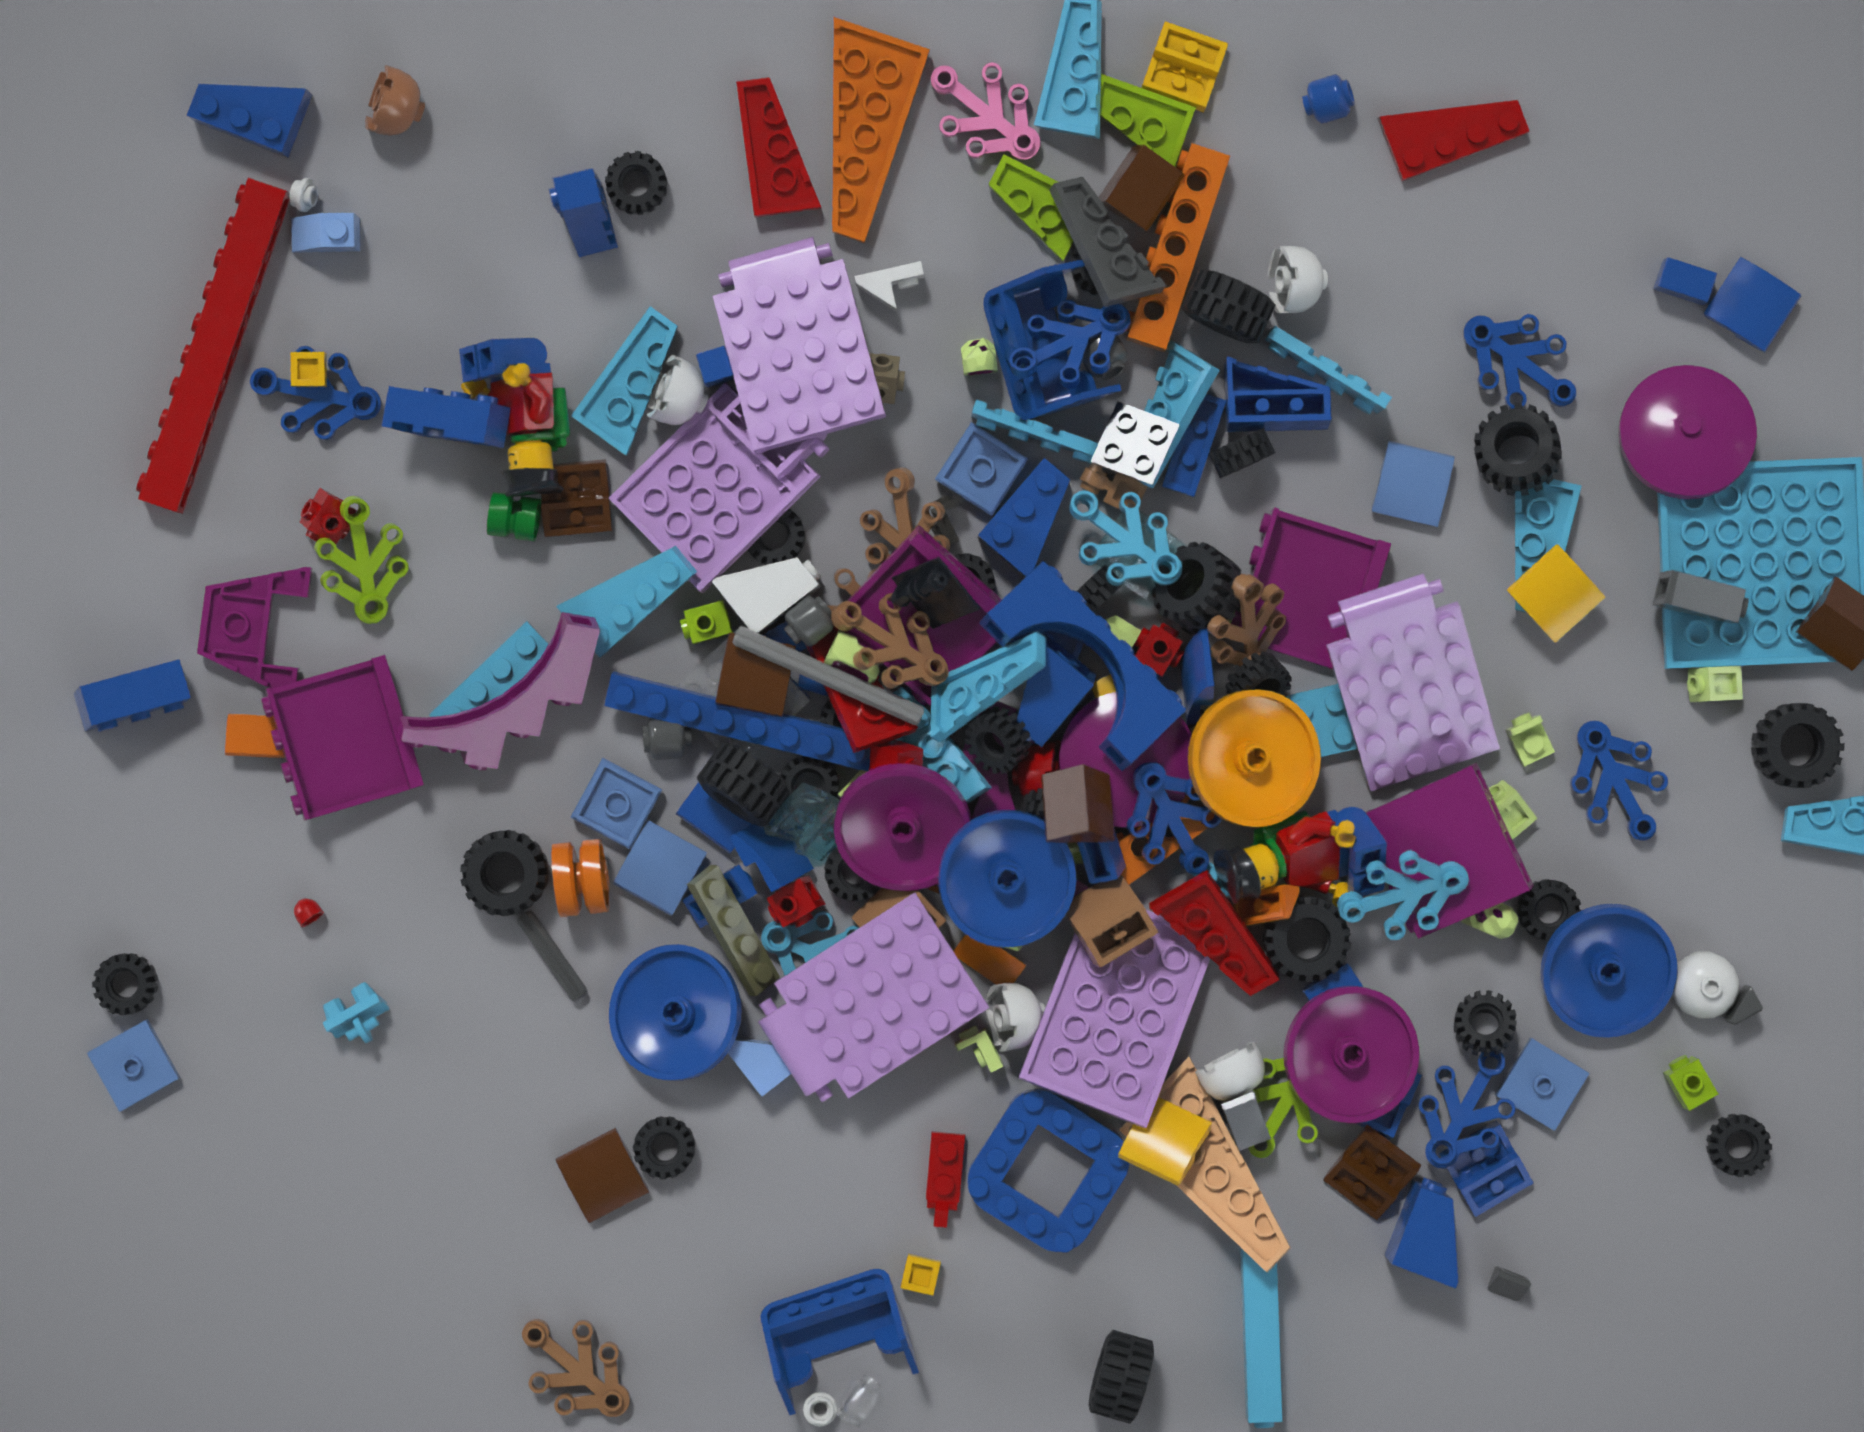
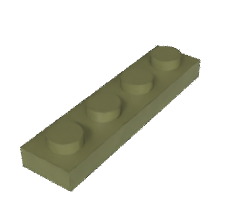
M710 865L686 885L748 995L758 996L780 976L719 866Z

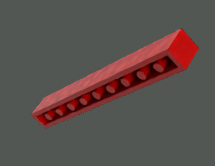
M248 178L246 184H241L237 191L235 203L239 205L235 217L230 216L226 223L224 235L228 237L224 249L219 248L216 253L213 267L217 269L213 281L208 280L205 285L202 299L206 301L202 313L197 312L194 317L191 331L195 333L191 345L186 344L183 349L180 363L184 365L180 377L175 376L172 381L169 395L173 397L169 409L164 408L161 413L158 427L162 429L158 441L154 440L151 443L147 459L151 460L147 473L143 472L137 483L136 491L140 492L139 500L183 514L290 203V193L286 190Z

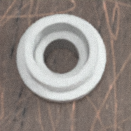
M304 178L294 181L289 195L291 206L297 207L300 212H308L311 207L316 205L318 188L315 187L312 179Z
M825 1392L811 1394L804 1403V1416L809 1423L821 1427L830 1424L837 1414L835 1399ZM817 1403L826 1405L827 1411L824 1414H817L815 1412L814 1406Z

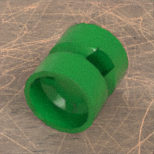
M493 492L487 517V535L507 538L511 533L514 534L515 539L535 542L541 517V499L521 496L517 501L514 497L505 496L504 493Z

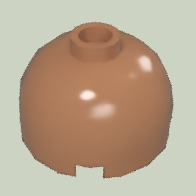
M385 65V72H380L368 106L372 107L374 112L373 117L366 116L365 128L382 135H400L410 128L413 120L417 122L421 120L425 103L420 101L418 83L408 73Z

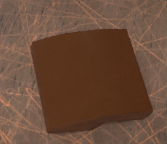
M606 459L553 464L554 469L558 471V483L564 489L561 493L541 494L544 536L551 537L612 531Z
M729 632L715 704L782 717L791 670L733 644L735 633ZM781 643V644H783V645H785V646H788V647H790V648L796 650V646H795V645H790V644Z
M1366 1125L1329 1169L1323 1181L1375 1220H1378L1394 1203L1399 1192L1418 1173L1421 1164L1369 1125Z
M616 1128L556 1158V1163L588 1223L649 1193L647 1184L634 1164L631 1153Z

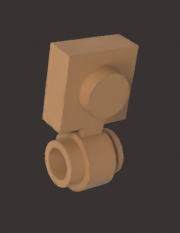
M1091 463L1089 467L1086 466L1080 477L1082 480L1080 487L1097 495L1100 490H1107L1103 502L1120 509L1119 502L1123 494L1134 492L1142 500L1148 487L1138 480L1116 472L1113 480H1110V477L1107 476L1108 474L1102 471L1103 467ZM1124 500V504L1128 508L1136 506L1133 500Z

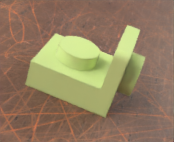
M1741 666L1688 669L1687 689L1689 691V701L1743 700Z
M1530 712L1511 720L1513 726L1506 729V732L1522 766L1525 767L1555 752L1544 730L1543 720L1540 715L1531 717Z
M1504 780L1489 788L1512 840L1538 819L1520 794Z
M973 1026L958 1034L960 1040L955 1042L958 1051L976 1042L978 1048L973 1051L982 1068L988 1066L992 1073L1003 1067V1061L986 1027L978 1030L977 1026Z

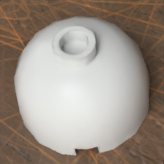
M1279 246L1280 248L1274 249L1269 261L1268 279L1275 277L1276 292H1269V297L1276 304L1274 310L1277 313L1304 312L1314 306L1320 298L1322 290L1326 289L1328 283L1327 271L1322 268L1321 262L1316 255L1305 247Z
M671 355L665 362L666 365L671 367L667 374L660 372L648 402L647 408L653 411L647 413V417L670 425H680L689 421L695 412H703L708 401V395L704 393L705 384L700 370L687 360Z
M1696 951L1677 963V980L1672 998L1684 1013L1699 1019H1713L1726 1013L1735 1004L1739 994V978L1733 965L1723 956L1710 951Z
M1002 983L991 986L987 993V1000L993 999V1011L986 1010V1019L993 1044L995 1046L1001 1045L1002 1047L999 1050L1001 1052L1014 1051L1030 1045L1045 1010L1044 1004L1039 1003L1038 998L1029 988L1018 983Z
M1255 1041L1246 1044L1247 1048L1240 1051L1237 1048L1204 1065L1207 1072L1204 1069L1195 1071L1201 1085L1209 1095L1217 1100L1227 1101L1254 1092L1253 1089L1262 1082L1265 1074L1264 1061Z

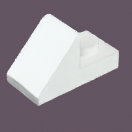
M921 261L857 275L855 276V281L858 288L897 312L892 285L898 284L899 289L919 285L918 279L924 278Z

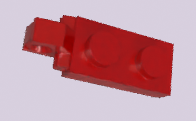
M931 1132L926 1200L927 1208L935 1209L934 1227L947 1228L949 1210L957 1211V1205L960 1201L965 1134Z

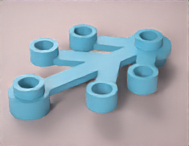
M1083 490L1073 495L1069 505L1071 515L1080 521L1089 520L1118 542L1099 545L1093 542L1083 544L1079 551V559L1083 564L1093 565L1098 559L1137 556L1145 562L1144 564L1124 566L1122 563L1111 564L1106 572V579L1114 586L1122 585L1127 579L1150 577L1159 585H1171L1179 579L1182 573V564L1176 555L1169 552L1166 533L1168 519L1164 514L1155 512L1149 516L1146 522L1147 531L1154 538V552L1144 544L1139 515L1141 500L1136 493L1127 492L1123 494L1119 502V508L1125 514L1128 531L1097 509L1098 500L1093 493ZM1131 499L1135 502L1136 506L1128 508L1124 504V500ZM1085 504L1089 511L1082 513L1077 509V505ZM1154 519L1160 520L1163 527L1155 528L1151 521ZM1091 549L1095 552L1096 556L1088 558L1084 555V550ZM1166 565L1169 567L1170 573L1163 574L1159 571L1158 567ZM1119 570L1123 577L1116 579L1112 576L1111 571Z
M1406 851L1399 857L1401 870L1408 875L1420 872L1430 877L1417 881L1387 868L1381 861H1373L1366 867L1369 882L1375 885L1385 882L1397 888L1365 898L1357 892H1346L1340 896L1337 902L1339 914L1345 921L1354 923L1360 921L1366 912L1401 902L1393 916L1384 922L1386 936L1391 940H1399L1405 935L1406 929L1404 924L1421 897L1434 892L1427 906L1421 908L1416 915L1420 928L1432 930L1438 925L1439 919L1437 914L1449 895L1460 893L1468 885L1469 876L1467 870L1462 865L1453 861L1445 862L1439 866L1420 858L1414 851ZM1408 860H1415L1413 865H1405ZM1375 870H1382L1380 875H1372V872ZM1450 878H1457L1455 881L1447 882ZM1351 908H1357L1354 912H1348ZM1425 916H1433L1429 921L1422 920ZM1392 926H1400L1396 931L1389 930Z
M820 911L814 916V919L798 928L795 925H788L783 928L781 923L770 922L762 931L761 941L768 952L777 954L785 976L796 969L791 952L802 956L806 963L846 937L850 930H857L860 927L856 925L849 926L843 933L812 944L796 939L815 930L821 932L828 931L833 926V916L827 911ZM820 915H826L830 919L829 925L825 928L817 924V918ZM775 931H781L785 936L784 942L780 944L775 943L772 940V934Z

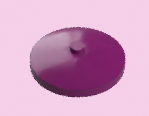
M1681 365L1657 371L1637 385L1622 410L1619 420L1618 437L1625 462L1633 474L1647 487L1672 498L1700 499L1726 489L1744 472L1756 446L1757 425L1748 399L1734 382L1708 368Z
M1112 692L1090 701L1071 719L1060 744L1059 768L1062 770L1085 764L1110 774L1113 824L1117 827H1127V821L1133 815L1139 794L1133 783L1135 770L1141 764L1155 762L1165 769L1168 776L1190 779L1188 748L1192 735L1185 721L1180 716L1133 763L1121 771L1099 748V745L1109 734L1115 719L1117 698L1116 692ZM1155 775L1148 778L1147 785H1151L1155 781ZM1164 789L1172 801L1181 802L1186 795L1184 792ZM1153 798L1145 818L1149 821V824L1154 822L1158 808ZM1138 821L1134 827L1142 826V821Z
M889 764L862 774L845 790L840 798L835 814V842L846 864L864 880L890 890H919L938 883L939 865L944 850L956 832L971 821V815L960 791L941 774L926 767L913 764Z
M1361 986L1336 987L1313 997L1294 1017L1284 1043V1067L1288 1081L1295 1094L1312 1111L1325 1118L1342 1123L1367 1122L1391 1111L1410 1090L1419 1065L1418 1038L1409 1016L1390 997Z

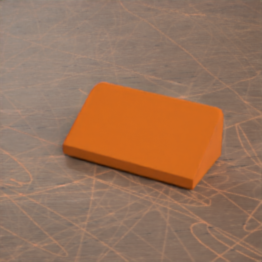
M228 714L225 755L285 758L282 749L276 751L271 731L276 730L273 716L266 718V715Z
M1284 884L1262 889L1259 898L1240 899L1237 904L1233 902V908L1246 926L1290 919L1300 887Z
M966 934L953 950L958 959L994 984L1014 983L1027 966L1004 948L986 945Z

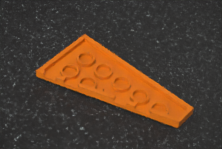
M834 17L832 232L865 243L930 49Z

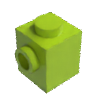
M724 600L685 610V618L680 620L684 638H691L693 644L729 635V632L733 633Z
M1680 1056L1668 1064L1670 1069L1663 1072L1680 1104L1688 1111L1718 1095L1704 1067L1696 1057Z

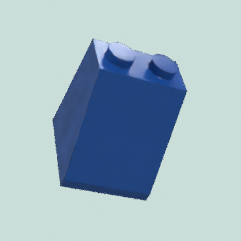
M1046 632L1041 634L1045 637V667L1027 680L1016 720L1018 723L1023 721L1026 725L1022 730L1023 732L1029 731L1030 737L1027 740L1031 741V745L1036 742L1041 747L1093 687L1096 673L1079 659L1075 658L1062 645L1047 635Z
M1425 1177L1422 1183L1413 1179L1384 1255L1395 1266L1456 1289L1458 1285L1453 1199L1446 1193L1447 1188L1443 1187V1184Z

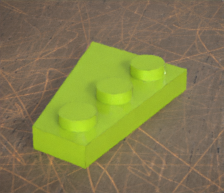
M1101 74L1100 116L1136 145L1147 146L1175 167L1196 107Z
M1004 154L988 186L1063 262L1074 241L1049 191L1052 185L1058 181Z

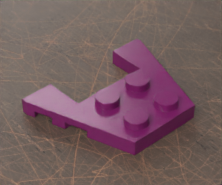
M302 567L206 586L197 654L269 688L298 681L300 668L265 664L273 594L309 598L313 568Z

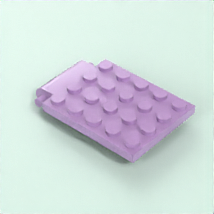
M814 237L728 261L730 271L718 274L722 287L732 284L735 286V290L713 295V300L733 370L749 438L755 454L886 417L845 262L843 259L821 265L820 259L833 255L829 243L816 246Z
M724 383L708 399L703 412H695L693 417L685 422L609 499L661 552L674 546L681 551L698 571L689 581L703 594L713 584L712 581L715 578L720 577L821 477L805 460L813 452L821 458L829 451V447L823 442L827 434L755 454L752 449L738 393L728 383Z
M1424 574L1338 601L1340 612L1328 615L1331 628L1344 625L1348 638L1327 644L1326 646L1370 791L1500 749L1460 605L1458 602L1435 608L1432 596L1444 592L1440 579L1427 583Z
M914 892L776 981L774 984L786 1003L779 1008L776 1007L771 998L760 1003L759 1006L766 1016L760 1019L758 1023L805 1096L816 1092L821 1102L833 1095L827 1086L832 1080H837L849 1099L987 1010L989 1005L916 892Z

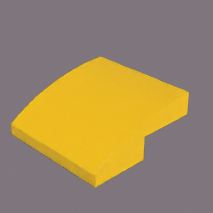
M1165 21L1141 88L1196 107L1195 110L1204 113L1229 43Z
M1558 544L1551 548L1507 589L1508 593L1554 643L1562 638L1605 598V595Z
M1158 1097L1147 1128L1144 1129L1133 1124L1118 1153V1158L1179 1186L1194 1164L1196 1152L1210 1133L1212 1122Z

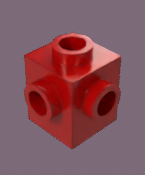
M320 487L313 500L309 499L301 511L302 518L299 522L308 529L305 535L316 542L320 538L326 537L331 539L336 545L340 539H344L349 533L350 527L349 523L340 514V505L343 500ZM350 505L348 513H356L357 510Z
M1163 622L1160 627L1153 624L1149 630L1143 627L1134 643L1138 647L1134 656L1143 665L1150 666L1159 677H1162L1168 666L1176 667L1184 653L1180 649L1183 641L1177 638L1180 632ZM1157 641L1164 645L1162 654H1157L1153 649L1154 643Z
M809 875L799 878L794 882L791 881L775 890L776 893L766 898L770 904L768 906L770 915L775 922L781 923L783 928L794 924L796 928L814 919L811 912L826 904Z

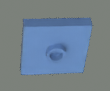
M971 422L935 480L992 516L1028 458Z
M602 758L570 818L631 849L663 789Z
M148 1019L87 1052L119 1112L181 1078Z
M1530 1037L1495 1095L1501 1099L1511 1100L1517 1109L1555 1131L1590 1073Z

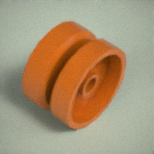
M602 840L582 841L579 850L580 862H578L575 847L571 842L552 844V875L559 916L579 915L582 907V894L586 909L590 914L609 912L610 881Z

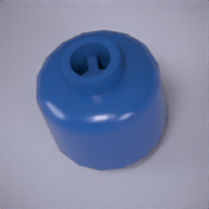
M1337 74L1310 82L1307 87L1308 95L1302 96L1306 114L1308 116L1314 115L1315 119L1321 124L1348 116L1351 109L1350 106L1355 105L1352 88L1348 79L1342 80Z

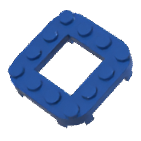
M1044 1088L1026 1090L1017 1094L1010 1101L1008 1108L974 1161L971 1162L968 1170V1191L973 1201L982 1210L1048 1251L1066 1253L1079 1246L1087 1238L1125 1179L1129 1169V1162L1118 1158V1153L1124 1141L1117 1132L1109 1129L1056 1095V1093ZM1038 1124L1094 1160L1058 1216L1002 1181Z

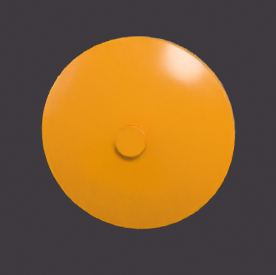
M1267 690L1237 691L1213 703L1197 722L1188 748L1189 774L1193 787L1201 801L1221 819L1241 826H1269L1292 816L1310 797L1320 771V745L1317 733L1310 719L1296 703L1281 694Z

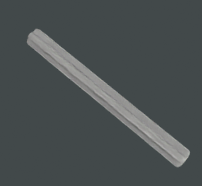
M739 627L734 636L733 644L910 724L918 725L924 714L922 706L752 630Z

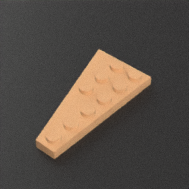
M1188 1056L1163 1083L1158 1097L1212 1122L1210 1133L1195 1154L1194 1164L1178 1187L1268 1273L1291 1247L1241 1152L1238 1150L1212 1097L1201 1085L1195 1073L1197 1069ZM1126 1122L1119 1130L1127 1137L1133 1124Z

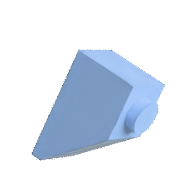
M318 213L291 218L293 253L360 251V218L355 213Z
M736 1038L728 1052L729 1056L761 1096H764L791 1074L769 1041Z

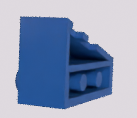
M198 84L187 116L194 122L289 158L313 95L306 88Z
M591 168L553 178L555 187L549 189L552 204L557 213L560 214V217L564 218L578 256L583 257L618 248L603 185L594 169Z
M1226 357L1224 364L1226 432H1253L1263 428L1265 431L1328 430L1332 420L1329 386L1292 375H1282L1269 371L1268 368L1259 365L1256 367L1239 362L1235 358Z
M388 386L381 427L422 437L504 448L511 408L498 405V398L478 395L477 400L470 399L471 394L451 391L450 396L443 395L444 391L424 387L422 392Z
M1044 458L978 534V538L1026 578L1035 568L1070 479Z
M180 659L80 686L73 693L85 732L96 728L98 732L118 727L117 722L129 718L131 723L151 718L150 712L163 709L165 714L184 709L183 702L191 699Z

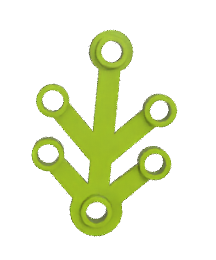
M349 496L341 503L340 514L349 523L355 559L339 550L336 544L326 537L320 538L315 543L314 549L320 558L324 560L330 559L359 578L361 592L344 583L341 575L334 570L325 571L320 578V582L328 592H336L352 602L355 614L362 622L374 624L386 616L388 611L386 597L399 578L405 576L409 569L407 561L401 556L395 555L390 557L386 562L388 572L375 588L373 576L393 546L401 542L403 532L396 524H385L380 531L381 540L369 556L364 522L369 517L370 508L362 498ZM354 503L358 504V511L355 514H349L348 507ZM391 529H396V537L391 540L387 539V532ZM326 543L331 544L330 552L321 554V547ZM397 561H401V570L398 572H393V564ZM331 576H336V584L334 586H327V579ZM369 601H375L376 604L372 611L365 610V605Z
M1284 1057L1275 1060L1263 1059L1264 1062H1269L1273 1067L1271 1074L1264 1075V1079L1272 1078L1276 1072L1285 1070ZM1289 1081L1253 1089L1257 1102L1281 1097L1266 1122L1271 1139L1266 1140L1267 1148L1264 1151H1259L1255 1145L1248 1147L1253 1156L1265 1158L1274 1152L1276 1146L1274 1136L1292 1105H1294L1299 1124L1297 1130L1298 1138L1304 1143H1311L1316 1140L1318 1129L1312 1123L1309 1108L1295 1094ZM1305 1126H1310L1314 1130V1136L1311 1139H1304L1301 1135V1131Z

